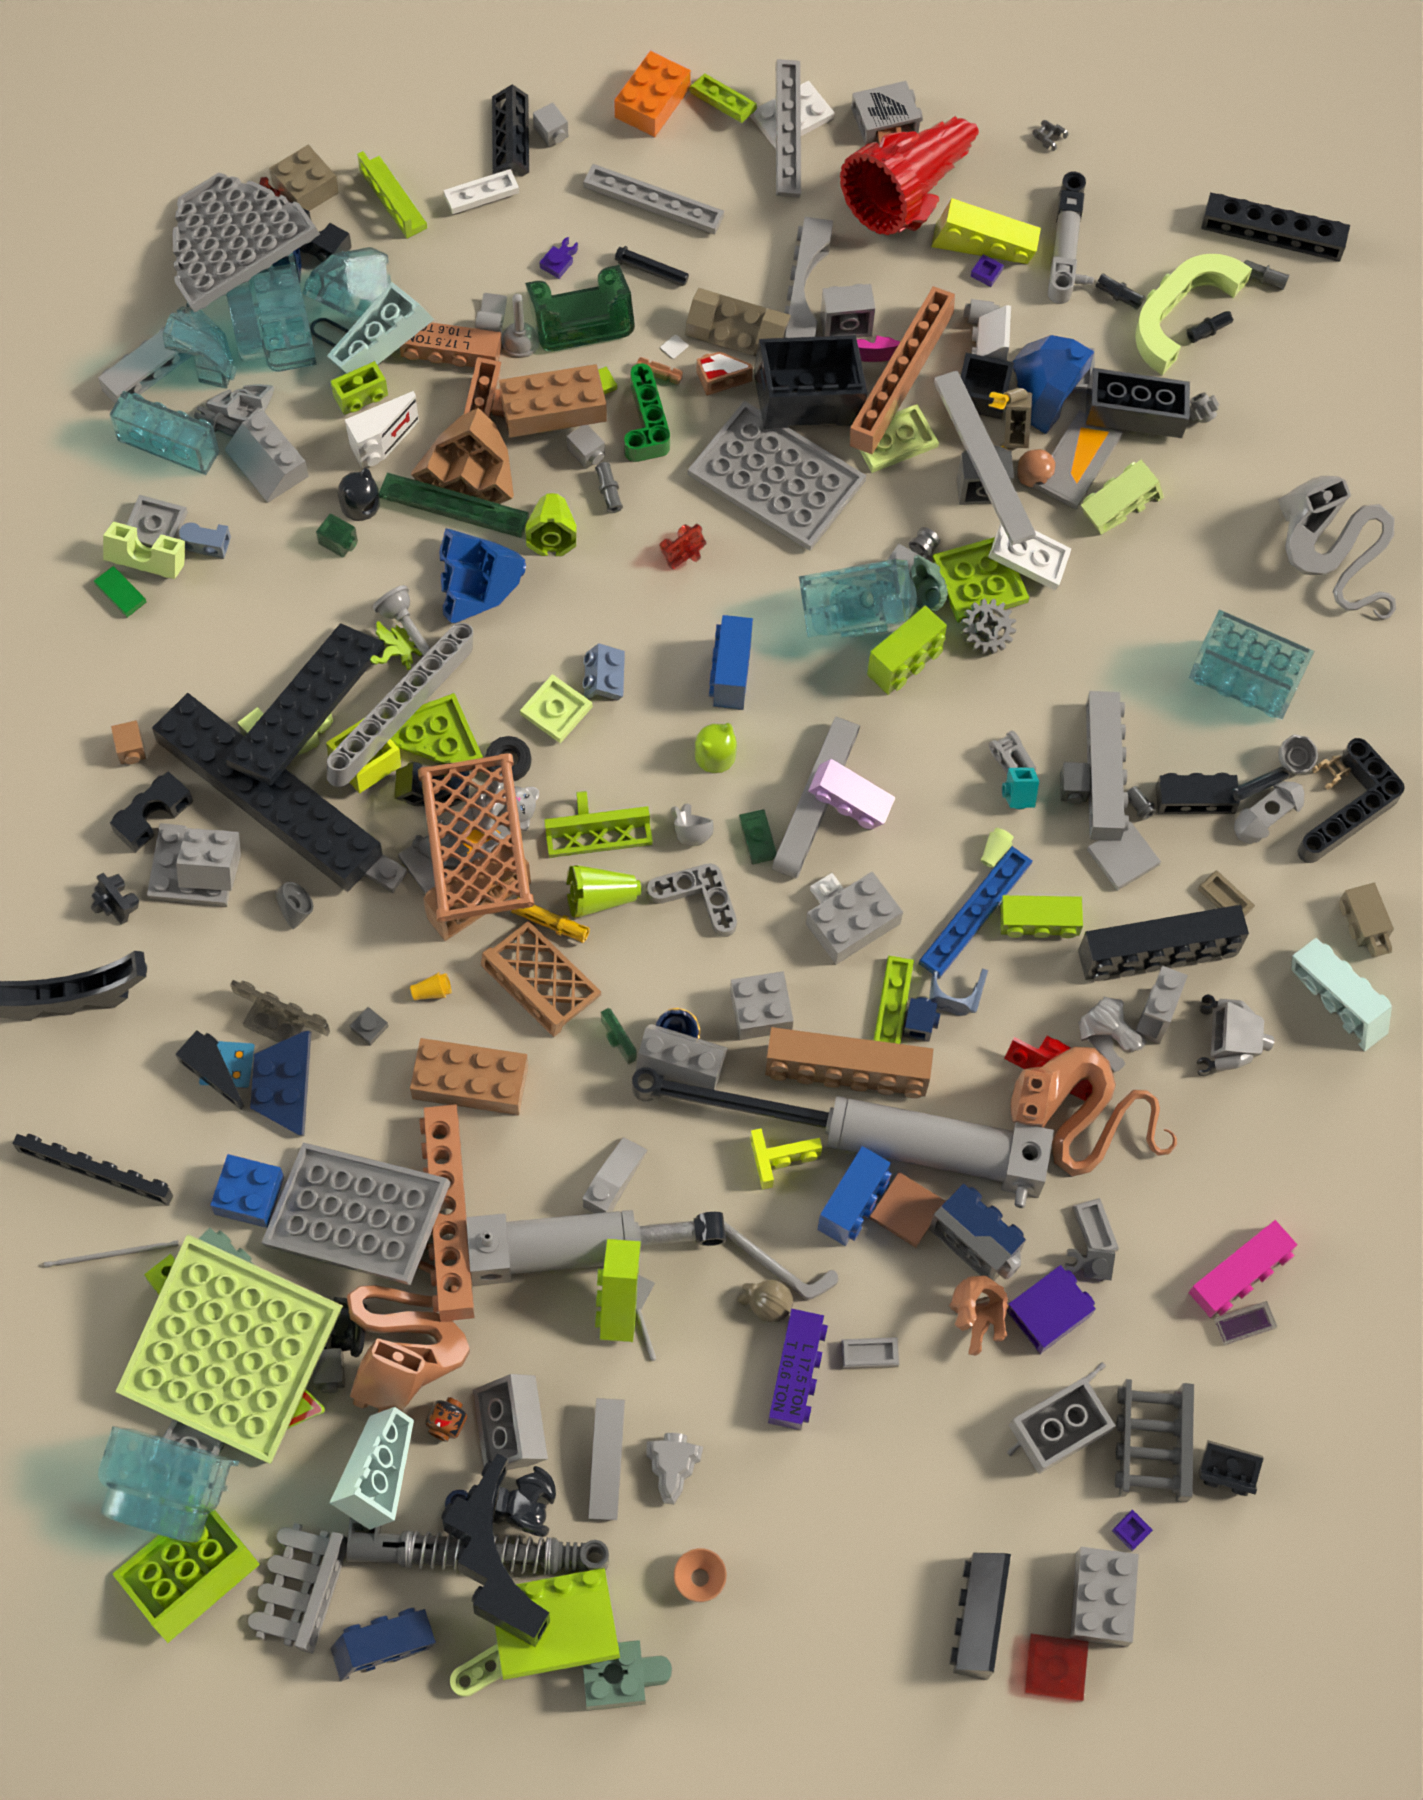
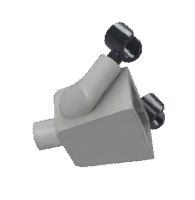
M1209 994L1202 997L1201 1002L1209 1003L1210 1006L1201 1005L1200 1012L1205 1015L1213 1013L1211 1057L1215 1058V1061H1210L1207 1057L1199 1058L1197 1064H1207L1208 1068L1206 1070H1198V1075L1207 1076L1210 1074L1211 1069L1224 1071L1240 1068L1251 1063L1254 1057L1262 1054L1263 1050L1270 1051L1272 1049L1274 1037L1264 1034L1263 1018L1256 1015L1244 1001L1221 998L1219 1001H1215V998Z

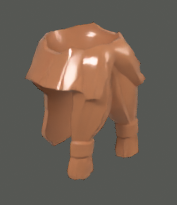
M984 1275L970 1276L961 1281L954 1289L952 1301L948 1305L958 1314L955 1322L957 1328L964 1331L972 1327L968 1354L974 1356L982 1351L983 1335L988 1330L990 1323L994 1325V1341H1003L1007 1336L1004 1321L1006 1310L1009 1308L1007 1305V1293L1004 1291V1287ZM981 1293L988 1295L987 1297L977 1299Z

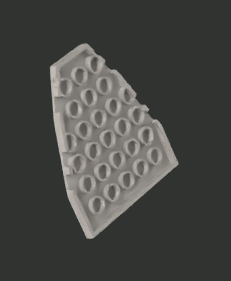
M217 173L178 197V210L175 215L178 225L173 228V253L176 256L174 268L177 271L174 281L195 313L200 309L206 308L219 297L228 294L230 290L241 283L249 281L257 273L268 269L281 258L289 256L297 248L311 242L320 233L299 203L295 201L290 203L282 195L277 197L272 190L255 182L248 181L245 184L241 183L237 177H227L226 174Z

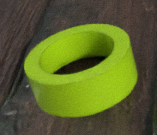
M587 791L576 792L578 815L589 814Z

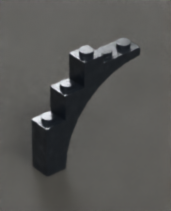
M134 950L125 957L110 964L69 976L27 981H0V1018L31 1021L43 1011L74 1014L85 1005L115 1008L128 999L129 989L147 977V964L145 963L144 952Z
M497 1453L493 1461L489 1460L485 1464L481 1473L483 1478L478 1486L474 1484L469 1490L466 1498L468 1502L457 1496L453 1504L449 1503L446 1506L441 1519H443L445 1532L468 1544H464L456 1557L459 1572L483 1585V1587L479 1586L476 1589L471 1600L473 1602L474 1614L536 1647L550 1623V1612L533 1602L514 1583L503 1566L497 1551L493 1535V1510L498 1490L508 1471V1459Z

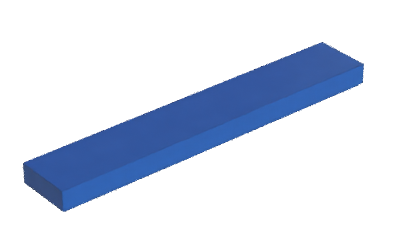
M1011 846L921 957L918 964L932 974L934 970L938 971L937 978L940 979L999 906L1002 896L1007 895L1032 865L1033 860Z

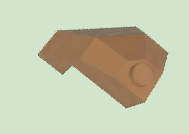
M479 408L460 416L443 431L411 472V476L428 491L437 493L439 489L450 491L454 497L471 500L472 497L484 499L486 504L492 506L509 501L514 496L508 449L496 424Z

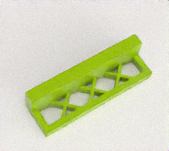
M364 151L357 153L361 174L404 236L408 239L428 229L427 222L380 155L369 160Z
M648 806L544 819L549 858L653 845ZM645 827L646 838L635 839L629 833L633 828ZM608 831H616L621 835L617 842H608L603 838ZM584 834H589L595 838L591 845L586 846L577 840ZM563 837L569 841L565 848L553 850L552 838Z

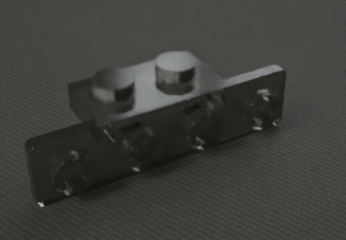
M232 980L230 983L234 994L254 1002L243 1021L245 1028L278 1043L301 1033L304 1026L325 1036L329 1035V1025L324 1017L315 1013L311 1016L303 1012L300 1006L291 1002L287 1005L279 1001V998L270 992L265 991L263 994L255 990L256 988L249 982Z

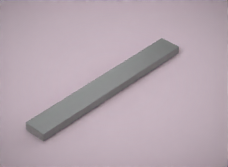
M958 371L935 377L934 384L1011 545L1034 539L1036 532Z

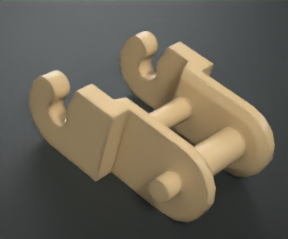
M1341 755L1333 756L1330 761L1325 759L1318 766L1312 768L1313 773L1328 768L1334 775L1333 781L1325 786L1327 790L1339 784L1343 776L1350 775L1351 768L1346 769L1341 763ZM1336 764L1341 772L1337 774L1331 766Z

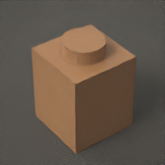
M137 720L111 726L116 753L121 764H135L140 760L147 759Z

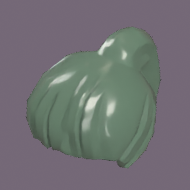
M915 555L914 563L911 567L912 575L909 584V598L919 610L926 605L932 612L938 611L944 605L948 595L947 584H945V579L940 574V566L920 555Z

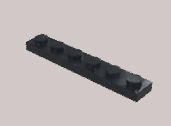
M16 1134L12 1143L20 1153L169 1206L173 1198V1194L170 1188H168L169 1185L161 1180L153 1179L151 1182L143 1179V1175L136 1171L128 1170L126 1173L118 1170V1167L111 1162L102 1161V1163L93 1161L91 1156L83 1152H77V1154L67 1152V1148L58 1143H52L51 1145L42 1143V1139L35 1135L27 1134L25 1137Z

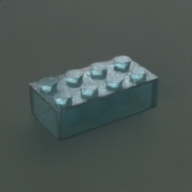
M123 391L109 414L118 441L198 473L207 475L220 452L214 428L209 422L189 417L183 411L176 412L160 402L153 403L137 393L130 394Z

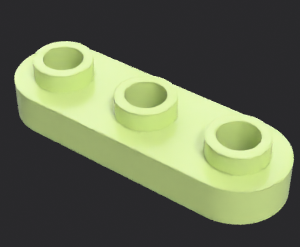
M498 1644L453 1671L450 1677V1685L455 1694L461 1697L472 1696L502 1677ZM490 1661L496 1663V1669L492 1672L485 1669L486 1664ZM463 1677L471 1679L468 1687L460 1685V1680Z

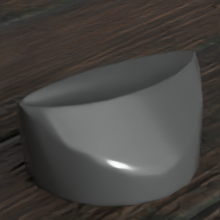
M286 882L276 889V899L280 910L290 927L295 929L313 911L312 899L303 887L294 882Z

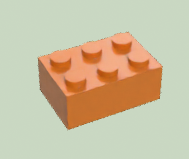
M650 51L615 98V118L656 137L689 91L691 70Z

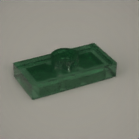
M765 810L739 814V821L752 865L775 860L777 852Z
M611 1008L601 1011V1022L608 1032L606 1037L613 1048L617 1046L628 1065L636 1061L637 1050Z

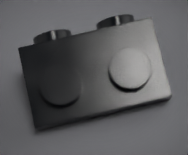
M1207 1440L1198 1472L1199 1477L1204 1480L1203 1483L1210 1487L1220 1488L1223 1485L1232 1488L1231 1491L1238 1495L1248 1496V1493L1256 1495V1484L1264 1457L1263 1455Z

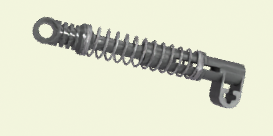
M350 1517L347 1561L396 1563L403 1568H411L412 1564H418L420 1569L422 1565H430L431 1569L434 1568V1565H440L443 1570L445 1566H453L455 1571L458 1566L457 1554L464 1544H468L450 1534L443 1536L441 1532L437 1536H432L429 1531L425 1535H420L419 1531L415 1533L413 1531H403L401 1534L381 1533V1526L369 1530L375 1533L355 1532L364 1531V1527ZM497 1534L494 1536V1542L497 1539V1544L495 1543L502 1564H509L511 1573L513 1572L514 1564H521L522 1574L525 1572L526 1564L532 1565L533 1574L536 1573L537 1565H541L545 1575L547 1573L555 1574L557 1571H561L562 1567H565V1571H569V1568H572V1572H576V1568H579V1572L605 1568L606 1571L609 1565L608 1548L606 1544L599 1540H590L586 1543L581 1542V1546L574 1542L573 1546H570V1542H566V1545H563V1542L558 1541L554 1537H547L546 1542L543 1537H540L538 1545H534L533 1538L529 1536L526 1545H523L521 1536H517L515 1544H511L509 1535L505 1537L503 1544H500ZM596 1552L602 1555L603 1558L598 1563H591L587 1560L588 1555Z

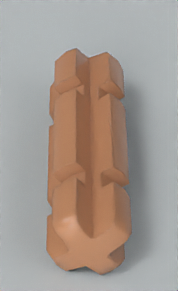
M639 357L636 363L647 364L651 367L654 377L665 381L670 379V382L674 384H680L683 378V371L676 368L671 370L670 366L655 361L649 362V359Z

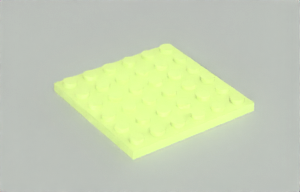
M187 1235L115 1392L271 1464L343 1306L202 1240Z

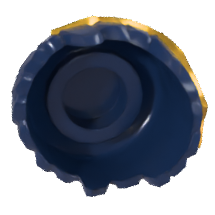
M681 1008L668 1009V1011L659 1016L655 1024L656 1026L695 1038H699L700 1027L696 1017L689 1011Z

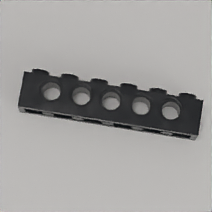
M1210 192L1201 229L1340 262L1346 248L1350 225L1340 221L1319 218L1315 215H1306L1293 210H1285L1267 204H1259L1246 199H1238Z

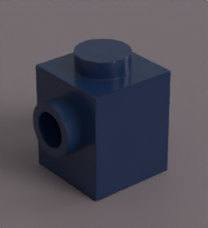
M924 997L911 998L903 1037L929 1042L932 1029H938L941 1013L936 1012L937 1003Z

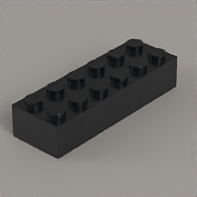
M1240 904L1085 931L1078 953L1085 980L1094 979V981H1102L1111 975L1119 974L1125 977L1140 970L1153 972L1159 970L1162 966L1171 965V967L1176 968L1191 961L1204 963L1214 957L1222 956L1224 959L1235 957L1244 945L1249 931Z

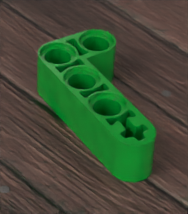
M639 363L632 367L630 374L631 391L642 428L629 431L624 437V454L632 462L663 457L670 451V430L652 369L647 364Z

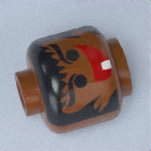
M448 1397L446 1401L437 1400L425 1421L426 1426L429 1428L428 1433L444 1442H448L449 1439H456L467 1420V1414L461 1409L463 1404L451 1397Z

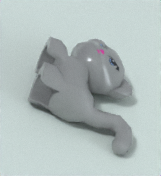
M493 781L486 790L493 794H498L504 788V785L498 781ZM515 786L521 831H527L530 819L533 817L536 808L535 801L539 797V790L535 787L522 788ZM482 794L474 803L485 808L493 799L486 794ZM496 803L489 812L497 816L499 813L507 812V806ZM471 807L473 818L476 820L481 812ZM485 816L478 823V826L489 830L494 825L495 820ZM496 830L492 833L499 839H504ZM494 841L495 844L487 847L485 851L491 853V850L499 843Z

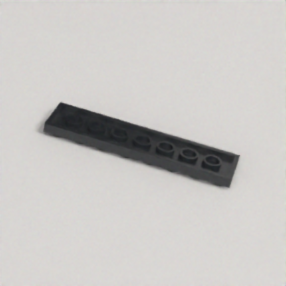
M340 623L226 758V765L271 786L372 664L370 662L372 656H378L383 651L384 642Z

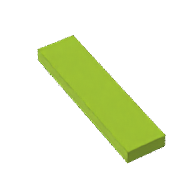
M890 955L887 957L873 1041L901 1043L914 964L913 959Z

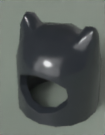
M364 468L359 472H350L342 478L337 492L342 513L354 521H364L373 517L379 510L380 497L376 481L372 477L370 470ZM375 498V503L372 509L368 511H363V509Z

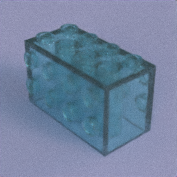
M1219 609L1201 645L1189 679L1194 680L1200 686H1207L1216 690L1222 696L1237 699L1247 707L1257 708L1270 717L1283 720L1315 651Z

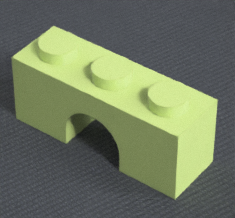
M113 522L103 535V560L175 579L184 567L185 541L160 535L152 548H149L139 541L137 528Z

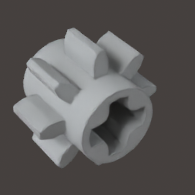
M1203 392L1190 400V417L1192 421L1198 419L1200 423H1207L1217 416L1216 410L1219 409V403L1214 395L1209 397Z

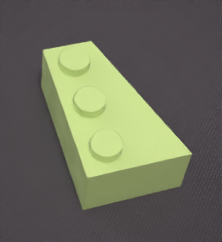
M1142 460L1129 464L1124 469V473L1117 478L1109 479L1096 494H1089L1081 504L1083 513L1101 535L1126 521V515L1135 509L1138 512L1143 511L1146 508L1144 504L1155 498L1157 501H1160L1164 498L1159 480Z

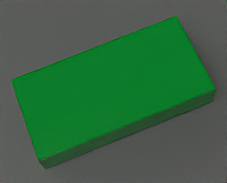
M114 566L94 580L95 585L127 618L147 603L146 598Z

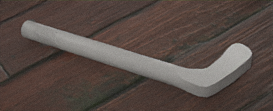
M724 1221L726 1237L793 1288L804 1299H814L837 1284L838 1274L834 1270L828 1271L820 1280L812 1285L800 1281Z

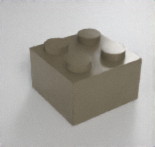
M309 144L269 168L272 185L280 195L286 197L288 202L295 201L299 203L302 208L308 211L339 193L336 175Z

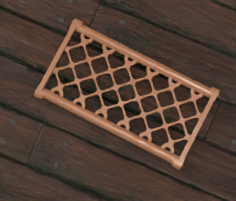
M510 753L418 769V777L422 781L438 904V909L436 910L438 922L534 906L533 894H530L511 767L514 765L513 756ZM501 765V767L496 769V771L490 772L485 769L487 767ZM473 770L469 776H463L458 773ZM478 772H483L489 776V779L483 785H478L471 781ZM448 774L442 781L432 779L433 776ZM453 776L464 781L456 790L445 785ZM493 781H498L504 785V789L498 794H493L486 790ZM467 785L478 789L476 794L470 799L460 794ZM440 790H446L452 796L445 803L435 801L434 794H437ZM482 794H486L493 799L485 808L474 803ZM457 798L467 803L460 812H455L449 808V805ZM496 803L507 806V812L499 817L489 812ZM471 807L481 812L474 821L463 817ZM443 812H449L455 816L449 825L438 823L437 817ZM485 816L496 821L489 830L478 826V823ZM458 821H463L470 825L461 835L451 830ZM500 825L510 827V834L504 839H499L492 834ZM473 830H478L484 834L483 838L476 844L466 839ZM447 834H451L458 839L451 848L441 846L440 839L444 838ZM487 839H492L499 843L497 848L491 853L481 848ZM462 843L473 848L466 857H461L454 852ZM502 848L513 850L514 857L510 858L507 862H503L495 856ZM477 852L488 857L481 866H476L469 862ZM449 857H454L461 861L454 871L444 869L443 862ZM492 861L503 866L494 876L484 871ZM464 866H469L476 871L469 880H464L457 875ZM505 871H511L517 875V880L513 881L510 885L501 882L499 878ZM480 875L491 880L484 889H479L472 885ZM452 880H458L464 884L457 894L447 892L446 885ZM495 884L506 889L498 899L487 894ZM467 889H472L479 893L472 903H467L460 898ZM509 894L520 896L519 899L503 901ZM483 898H487L488 900L493 902L490 904L476 906ZM455 903H461L466 906V908L449 910Z

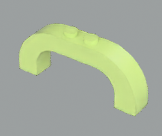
M1203 254L1186 260L1171 275L1168 273L1162 279L1160 287L1157 290L1153 289L1148 294L1137 323L1135 333L1136 345L1144 361L1155 371L1163 375L1177 360L1181 346L1163 333L1160 323L1190 290L1202 285H1211L1220 288L1234 298L1248 283L1252 268L1240 260L1227 255Z

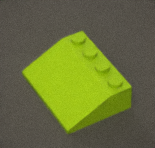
M203 1497L112 1575L151 1625L169 1643L260 1564L205 1497Z
M605 1568L516 1584L533 1602L550 1612V1623L536 1647L495 1626L503 1680L620 1658Z

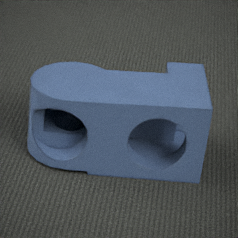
M189 522L184 524L179 530L181 540L185 541L186 550L198 554L225 558L231 539L228 526L218 524L217 530L202 528L196 523Z

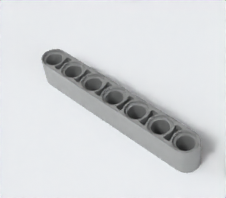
M837 716L834 718L776 854L772 870L796 879L798 878L829 803L817 800L815 795L808 790L820 764L833 759L845 767L859 733L860 725Z

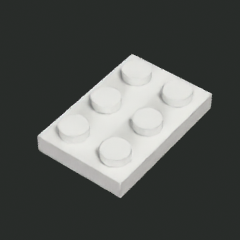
M809 81L800 85L801 136L833 120L835 112ZM776 98L757 107V110L750 115V118L776 149Z
M1000 523L988 557L1056 590L1060 584L1071 548L1035 531L1036 536L1034 539L1012 546Z

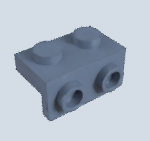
M598 643L586 652L583 659L585 677L582 684L585 698L590 699L596 694L615 700H620L623 697L625 651Z

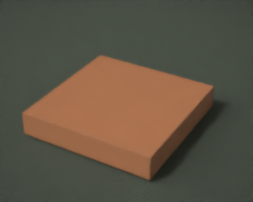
M899 1172L871 1214L870 1219L917 1248L930 1227L934 1213L946 1201Z

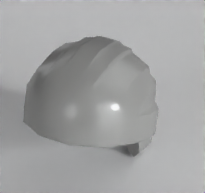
M684 804L681 807V811L677 806L671 808V814L675 820V832L680 843L687 846H699L713 835V820L691 815L690 804Z

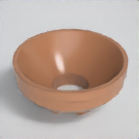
M696 1548L684 1553L679 1558L674 1569V1581L678 1591L685 1598L693 1602L703 1603L716 1598L723 1590L727 1579V1571L722 1559L713 1551L705 1548ZM696 1570H704L708 1574L709 1580L706 1585L701 1587L694 1585L691 1576Z

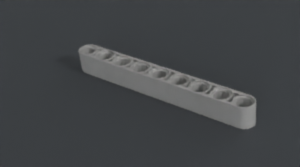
M457 623L453 625L327 758V780L331 785L336 787L347 785L468 657L473 649V628L469 624Z

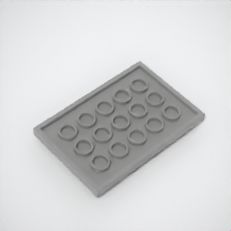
M746 401L740 405L688 469L690 477L811 551L866 481L865 474L792 429H764L761 410Z
M303 1142L264 1235L262 1244L272 1249L411 1285L451 1182L444 1177Z

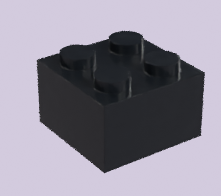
M966 353L960 377L979 415L1002 419L1004 409L989 407V404H992L994 398L989 397L991 392L1004 394V392L1008 391L1014 362Z

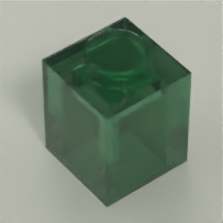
M331 513L316 531L318 544L342 558L345 557L348 551H353L358 542L356 528Z

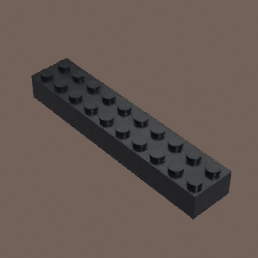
M186 693L152 727L157 743L347 893L383 856L381 844L378 840L287 769L270 786L226 765V758L244 736L191 694Z

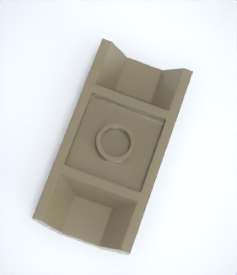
M698 288L687 317L685 335L756 356L759 339L784 337L791 315Z

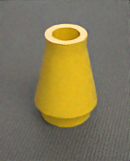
M438 972L417 984L410 985L414 1001L446 998V995L452 994L447 973L440 974Z

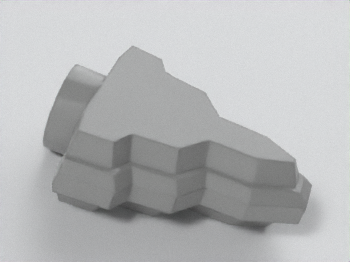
M665 1433L664 1440L647 1441V1457L652 1460V1471L659 1477L658 1489L664 1504L674 1505L683 1492L684 1480L692 1475L694 1464L701 1461L703 1447L687 1443V1435Z

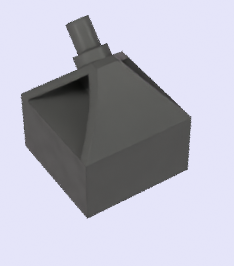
M994 445L1013 485L1012 452ZM965 450L961 454L957 475L959 505L991 504Z

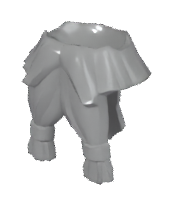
M1104 996L1103 1000H1100L1078 1022L1081 1041L1088 1040L1110 1062L1113 1071L1117 1072L1124 1067L1125 1062L1113 1050L1112 1037L1118 1041L1123 1052L1133 1053L1135 1050H1141L1147 1041L1124 1021V1002Z

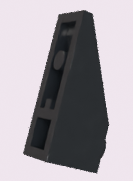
M196 1030L175 1054L177 1059L183 1066L241 1110L244 1104L217 1046L219 1042L206 1032L203 1035Z

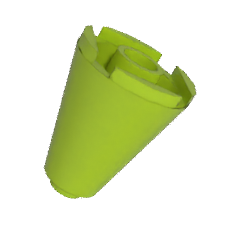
M580 865L569 866L566 885H570V893H567V901L570 914L574 918L584 917L634 902L637 896L641 895L640 880H636L634 875Z

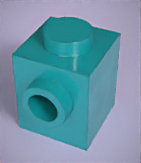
M1008 768L1007 780L1002 784V796L1006 798L1010 808L1019 810L1035 808L1040 781L1034 768Z

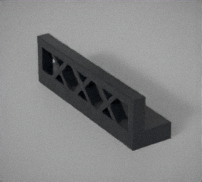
M511 84L492 96V174L512 169L521 176L529 173L528 94ZM506 98L504 104L500 109V101ZM506 115V120L500 128V124ZM506 135V140L504 141V143H503V145H502V147H501V142H502L504 136ZM506 154V162L501 165V161Z

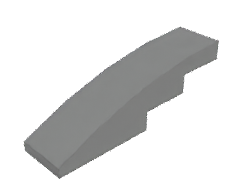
M596 1398L588 1519L617 1520L625 1406V1400Z

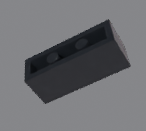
M1225 772L1215 775H1203L1202 773H1191L1189 775L1166 773L1160 775L1156 784L1158 814H1235L1240 801L1234 800L1231 791L1238 786L1237 775H1229Z

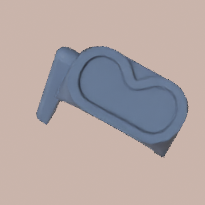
M981 969L978 982L974 985L973 993L961 999L950 997L942 992L937 983L938 971L934 970L930 983L929 999L937 1003L936 1009L951 1012L958 1016H965L969 1012L976 1013L988 970Z

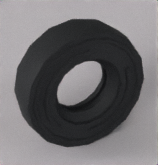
M499 737L487 748L485 757L497 756L505 751L516 753L519 759L516 765L512 766L513 781H518L530 769L532 762L530 749L524 741L517 737ZM501 765L487 767V770L490 772L496 771V769L500 768Z

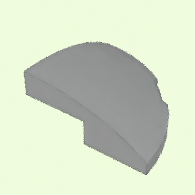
M254 384L244 385L243 389L233 392L229 389L210 399L206 405L212 412L223 413L225 418L242 424V422L262 410L265 412L272 398L274 386Z

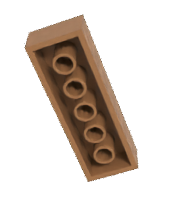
M771 1027L765 1076H770L771 1079L784 1081L788 1078L796 1079L797 1082L802 1084L818 1082L824 1083L825 1086L831 1088H838L841 1085L849 1086L855 1091L871 1089L878 1090V1093L884 1095L902 1093L908 1098H920L921 1096L926 1097L931 1078L934 1048Z

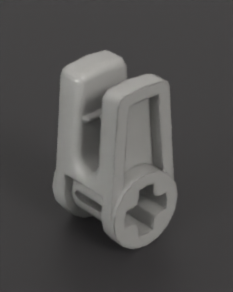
M1009 731L1006 733V737L998 741L993 740L989 742V749L993 757L999 762L1006 774L1008 773V768H1018V764L1021 768H1034L1036 772V766L1023 747L1019 736L1014 731ZM1012 757L1016 759V761L1018 762V764H1015V762H1014V760L1012 759Z

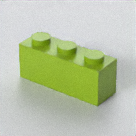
M1002 896L1000 903L1001 935H1008L1012 938L1022 937L1023 935H1034L1037 938L1060 935L1062 938L1067 939L1080 936L1083 928L1082 896Z

